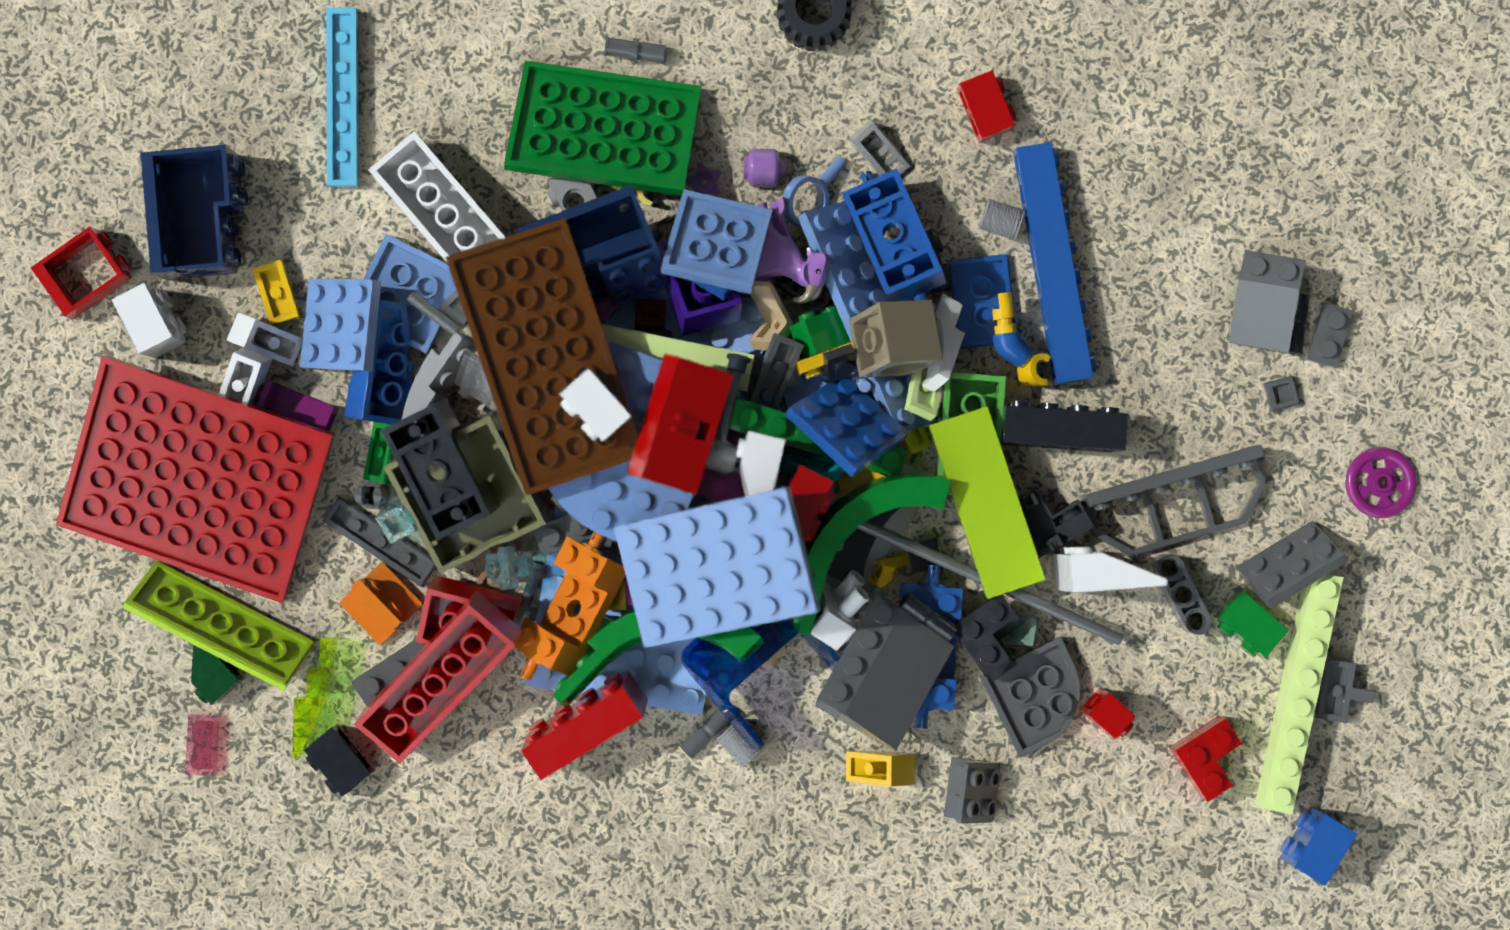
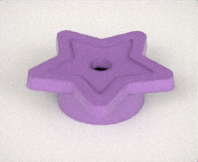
M699 162L696 172L687 177L686 183L694 187V192L720 195L716 182L722 171L709 170L702 162ZM702 179H706L707 183L702 184Z

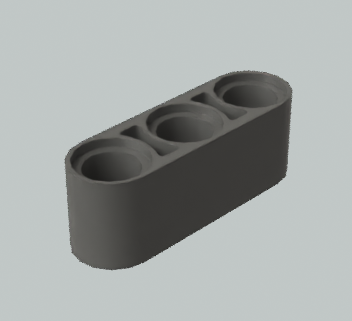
M1175 554L1158 555L1152 563V570L1155 575L1167 579V585L1160 587L1183 631L1190 634H1204L1211 626V617L1183 561ZM1166 559H1170L1174 563V570L1170 575H1165L1161 570V564ZM1179 586H1184L1188 592L1187 598L1183 602H1178L1175 598V591ZM1193 613H1198L1201 617V624L1196 629H1192L1188 623V619Z

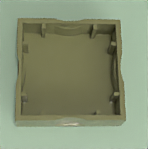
M497 409L452 430L478 483L488 479L501 504L491 515L437 540L395 458L383 467L403 505L413 516L418 526L420 537L440 574L477 557L494 545L509 542L547 524L553 516L540 491L525 495ZM432 464L430 466V474L433 478L437 480L444 478L445 471L441 465Z

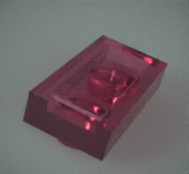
M188 714L185 775H217L220 715Z

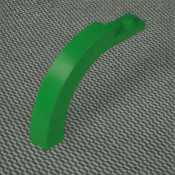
M930 473L894 474L870 481L852 490L837 501L820 519L821 523L811 543L806 541L804 545L807 547L806 554L818 602H820L825 580L835 554L852 532L867 520L891 509L907 506H927L943 510L951 480L944 476ZM817 612L792 617L793 627L799 633L811 635Z
M636 613L626 614L611 622L587 642L595 651L592 654L588 653L583 656L576 665L578 669L570 677H563L555 686L556 691L552 696L562 706L567 708L620 654L643 642ZM749 626L695 637L723 648L742 664L764 643L761 636Z

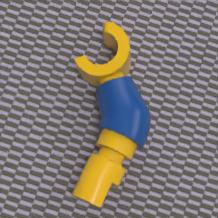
M1012 292L998 293L1000 309L992 310L993 320H997L998 325L994 326L995 335L992 336L998 355L1017 367V376L1023 385L1027 387L1049 385L1047 378L1042 379L1038 376L1036 366L1037 363L1048 362L1051 356L1044 353L1032 355V350L1021 338V333L1017 332L1016 323H1012V318L1015 317Z

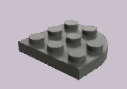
M1060 636L1014 658L1017 665L995 681H991L984 674L979 675L1020 758L1058 738L1071 724L1078 700H1080L1078 673Z

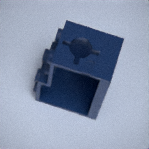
M226 145L140 152L150 273L165 280L237 274V266L241 265V253L239 248H235L234 236L239 235L237 219L233 218L232 215L244 214V206L248 205L247 190L242 188L241 176L246 174L244 159L239 158V155Z
M632 185L517 228L520 233L565 218L594 303L609 296L612 305L626 302L637 295L648 291H655L661 286L669 284L667 275L661 273L663 263L661 255Z

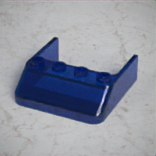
M791 618L749 626L761 636L764 643L743 664L723 648L699 638L693 639L684 647L681 653V662L685 669L751 749L762 747L764 742L732 705L729 696L732 690L799 633L793 627ZM801 633L829 669L833 671L840 657L832 647L813 635Z

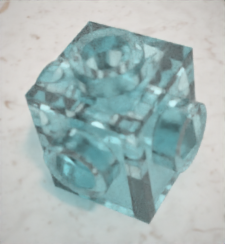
M515 546L497 547V554H485L487 585L500 584V590L518 589V583L534 581L532 551L516 552Z

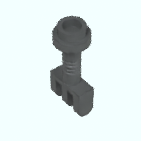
M530 560L529 565L527 564L524 572L529 575L521 596L523 600L518 617V625L522 624L525 615L530 616L529 619L532 621H536L538 608L532 607L531 604L540 578H547L548 572H546L547 565L536 560Z

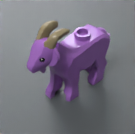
M783 197L769 203L772 217L755 281L771 282L774 285V278L782 275L806 287V292L802 296L793 298L794 302L806 303L814 301L820 296L827 279L829 255L826 252L816 253L811 247H807L808 259L807 261L804 260L789 232L785 217L787 199ZM766 202L756 205L768 209Z

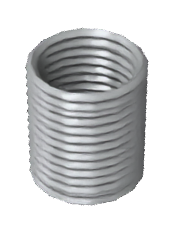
M989 199L985 206L979 229L990 233L993 232V234L996 233V235H1001L1014 241L1020 232L1025 217V210L1022 211V209Z
M740 718L734 720L716 738V741L727 750V753L741 767L751 762L765 747V744L756 738V735L748 729Z

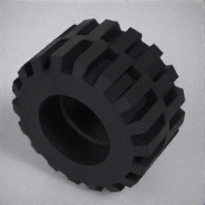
M778 0L777 19L779 21V28L781 31H784V37L788 41L793 40L794 46L798 48L802 45L806 46L807 51H812L814 47H818V51L825 50L826 45L832 47L836 44L838 38L842 39L846 29L849 27L852 14V0H826L831 5L832 14L827 21L821 24L806 23L798 16L796 9L801 0Z

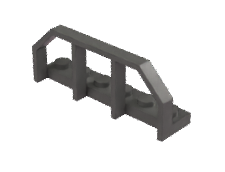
M1262 445L1246 447L1081 495L1083 507L1095 526L1090 529L1092 536L1128 556H1133L1246 523L1266 487L1258 460L1259 457L1265 456ZM1238 464L1239 469L1251 466L1256 487L1239 518L1215 525L1201 474L1209 472L1210 477H1215L1228 473V466ZM1181 481L1182 486L1194 483L1207 527L1163 539L1149 489H1152V493L1156 494L1170 490L1169 484ZM1123 497L1124 502L1143 497L1156 542L1130 549L1099 532L1092 506L1097 511L1113 506L1111 500Z

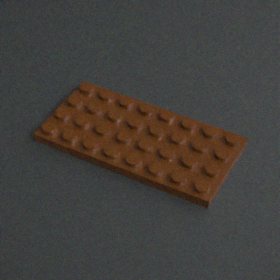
M559 219L445 257L525 495L527 496L631 461L638 434L566 219ZM587 369L594 374L631 416L603 442L599 437L593 441L582 429V426L585 424L584 420L578 414L572 417L560 404L564 400L560 394Z

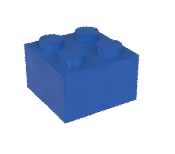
M1310 807L1308 812L1305 810L1299 815L1296 821L1298 828L1292 837L1288 836L1282 843L1280 859L1326 886L1357 833L1328 815Z

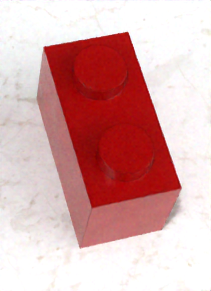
M993 70L959 83L957 91L978 143L1009 132L1014 128V121L1017 120L1015 111L1011 104H1006L1003 94L1006 92L1000 76L995 77Z
M1100 688L1079 710L1106 735L1115 740L1118 736L1123 738L1130 732L1134 726L1132 721L1136 717L1109 692Z

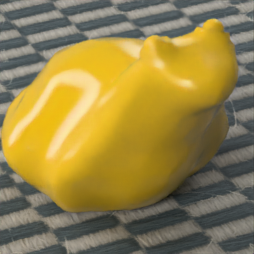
M903 552L896 556L874 561L872 566L875 564L880 565L873 575L869 572V583L881 589L886 587L895 579L897 570L910 563L908 554Z

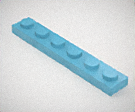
M326 8L327 186L359 187L358 9Z

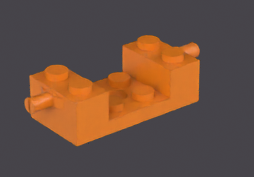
M594 532L588 544L566 537L553 564L567 571L540 623L524 618L520 626L523 633L515 648L522 651L528 659L520 673V676L532 681V677L539 665L546 666L567 676H571L578 669L576 667L577 663L590 646L587 642L596 634L626 576L623 565L603 555L599 550L605 536ZM580 603L581 610L574 617V609Z

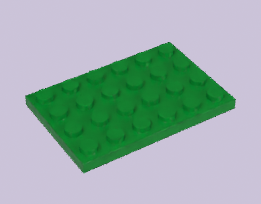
M525 60L504 160V170L617 187L632 185L633 189L682 196L686 185L701 86Z

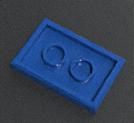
M1008 254L948 260L952 280L950 281L952 299L963 305L955 328L965 333L960 349L994 346L992 336L995 335L994 326L998 325L997 320H993L992 310L1000 309L998 293L1012 292ZM1015 317L1012 318V323H1016Z

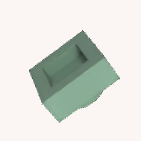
M1020 614L1025 623L1004 638V643L1035 648L1040 618Z

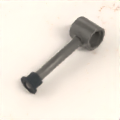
M735 353L727 354L729 359L727 370L729 374L734 376L705 468L723 474H728L733 469L737 459L736 445L726 441L741 374H745L747 363H751L749 357Z

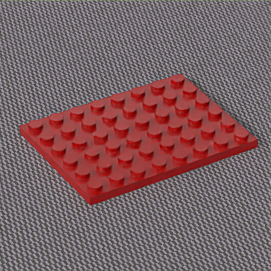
M105 355L102 356L56 526L283 603L287 597L335 433Z

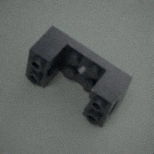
M447 398L381 430L437 540L491 515L501 506L489 480L486 479L478 483L452 432V429L459 426L460 423ZM432 464H439L444 468L445 475L443 479L437 480L431 476L430 466Z

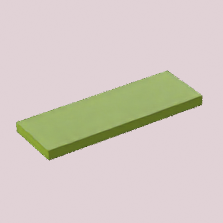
M986 406L929 425L945 476L951 480L949 488L986 599L1045 580L988 407Z
M158 560L150 567L123 605V609L283 691L287 689L316 642Z

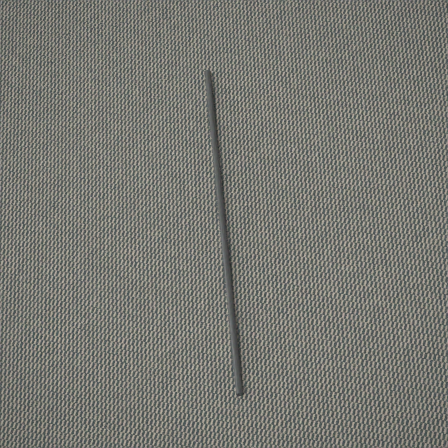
M735 462L730 472L740 476L739 469L741 463ZM776 479L774 490L789 487L790 485ZM833 504L829 505L827 511L833 506ZM867 520L857 528L981 584L977 569L871 521ZM1021 588L1004 593V595L1116 645H1120L1123 640V634Z

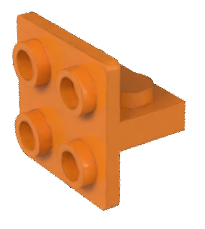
M384 562L376 566L365 578H359L351 586L353 590L340 601V605L379 645L388 640L423 606L422 601Z

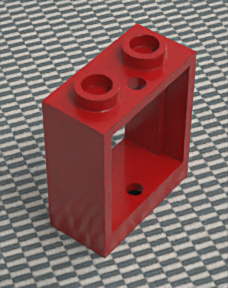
M89 226L31 267L62 314L67 318H77L132 279L127 272L130 269L129 264L121 254L115 255L110 247L113 245V242L104 230L99 231ZM92 243H95L117 275L76 303L54 270Z

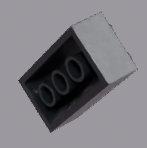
M1011 401V403H1007V406H1004L1001 445L1111 453L1126 451L1128 414H1120V408L1101 407V409H1096V412L1089 411V406L1071 405V407H1067V410L1059 409V404L1041 403V405H1037V408L1029 407V402Z

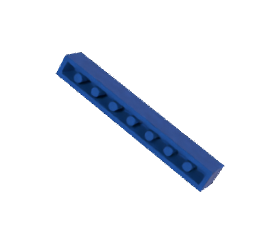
M1052 142L1017 147L1013 152L1022 207L1023 211L1025 210L1024 219L1048 355L1051 356L1049 361L1054 385L1089 380L1093 378L1092 372H1096V361L1093 354L1089 355L1087 343L1091 342V333L1089 326L1084 325L1082 316L1083 313H1086V305L1083 295L1079 296L1077 284L1081 283L1078 266L1074 267L1072 255H1075L1076 250L1073 237H1068L1067 226L1070 225L1068 208H1063L1061 198L1065 196V186L1063 179H1058L1056 167H1060L1059 153L1057 149L1053 150Z

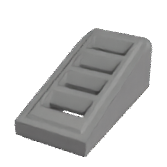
M868 121L848 139L850 144L879 176L885 174L884 170L896 159L900 162L896 168L901 166L898 169L900 176L911 167L909 162L874 121ZM872 132L875 137L863 146L861 141ZM881 142L883 146L871 155L869 151L877 143ZM889 150L891 155L879 165L877 160Z

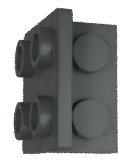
M951 757L944 817L956 819V822L961 824L993 822L997 811V789L1001 781L1000 763Z

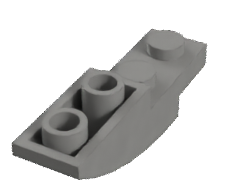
M456 332L441 352L431 349L409 391L402 419L444 398H447L451 405L454 398L448 391L456 383L458 376L477 351L472 337Z

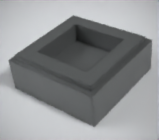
M1293 375L1263 383L1270 412L1301 404Z

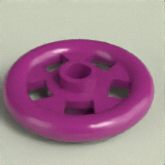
M1375 447L1363 451L1351 462L1346 473L1345 487L1351 503L1360 512L1374 518H1389L1401 513L1410 505L1416 493L1417 477L1411 462L1403 454L1391 448ZM1384 459L1385 468L1373 469L1372 460ZM1397 467L1401 469L1404 479L1398 482L1392 472ZM1360 472L1368 474L1366 486L1358 485ZM1380 477L1386 479L1387 484L1384 488L1378 485ZM1397 489L1401 496L1396 502L1392 503L1388 496ZM1369 492L1373 496L1380 498L1376 506L1366 501Z

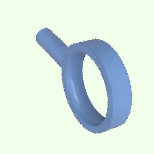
M837 157L819 178L801 175L790 181L785 188L783 197L787 199L785 217L791 224L801 227L793 210V199L797 189L802 184L811 182L815 186L818 193L816 209L829 205L827 186L847 165L843 158Z

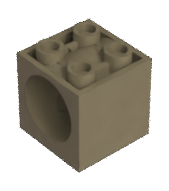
M932 300L879 302L849 319L853 345L856 351L859 378L912 375L943 359L942 344L939 340L936 326L937 317L933 310Z

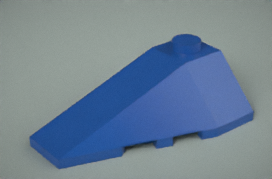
M379 300L372 372L353 371L348 386L344 417L394 424L402 420L407 397L413 384L412 370H415L414 361L410 360L408 343L411 339L406 304Z

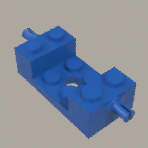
M897 169L876 178L873 177L871 171H866L869 181L865 174L862 173L860 178L863 184L842 192V195L888 302L928 300L926 294L933 289L947 284L902 178ZM895 227L901 230L900 235L896 239L889 240L884 237L885 232L889 228Z
M927 565V583L918 585L900 583L899 603L903 596L910 592L930 606L933 611L938 612L956 625L958 619H961L963 589L945 587L939 584L940 566L934 565L933 576V565ZM956 633L947 641L954 648L916 715L915 728L921 729L922 718V728L928 729L929 711L935 709L954 710Z

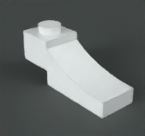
M944 293L934 302L932 301L933 310L937 317L936 326L939 340L942 344L943 358L928 366L924 387L933 392L949 380L965 335L964 332L955 328L963 305Z

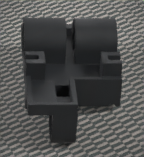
M1038 488L1029 494L1033 500L1029 503L1025 496L1019 499L1038 559L1055 550L1053 541L1056 540L1061 547L1068 541L1095 527L1080 500L1068 504L1053 514Z

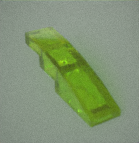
M338 637L320 638L319 666L307 668L306 696L294 698L293 759L304 756V749L309 746L319 726L329 697L334 674Z

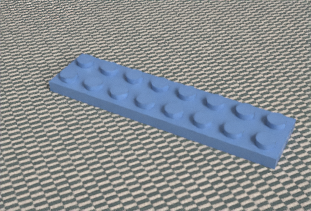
M842 201L804 212L797 217L810 247L816 253L826 252L829 255L830 260L825 283L852 342L849 319L879 302L888 301L846 203ZM911 375L867 378L871 384V390L877 404L908 432L938 420L937 416L930 421L904 410Z

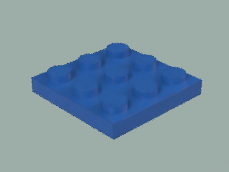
M848 377L824 385L789 407L785 415L851 477L901 444L909 434L876 401L865 392H861L855 382Z

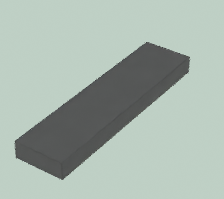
M340 496L322 520V522L420 587L424 586L436 568L431 556Z

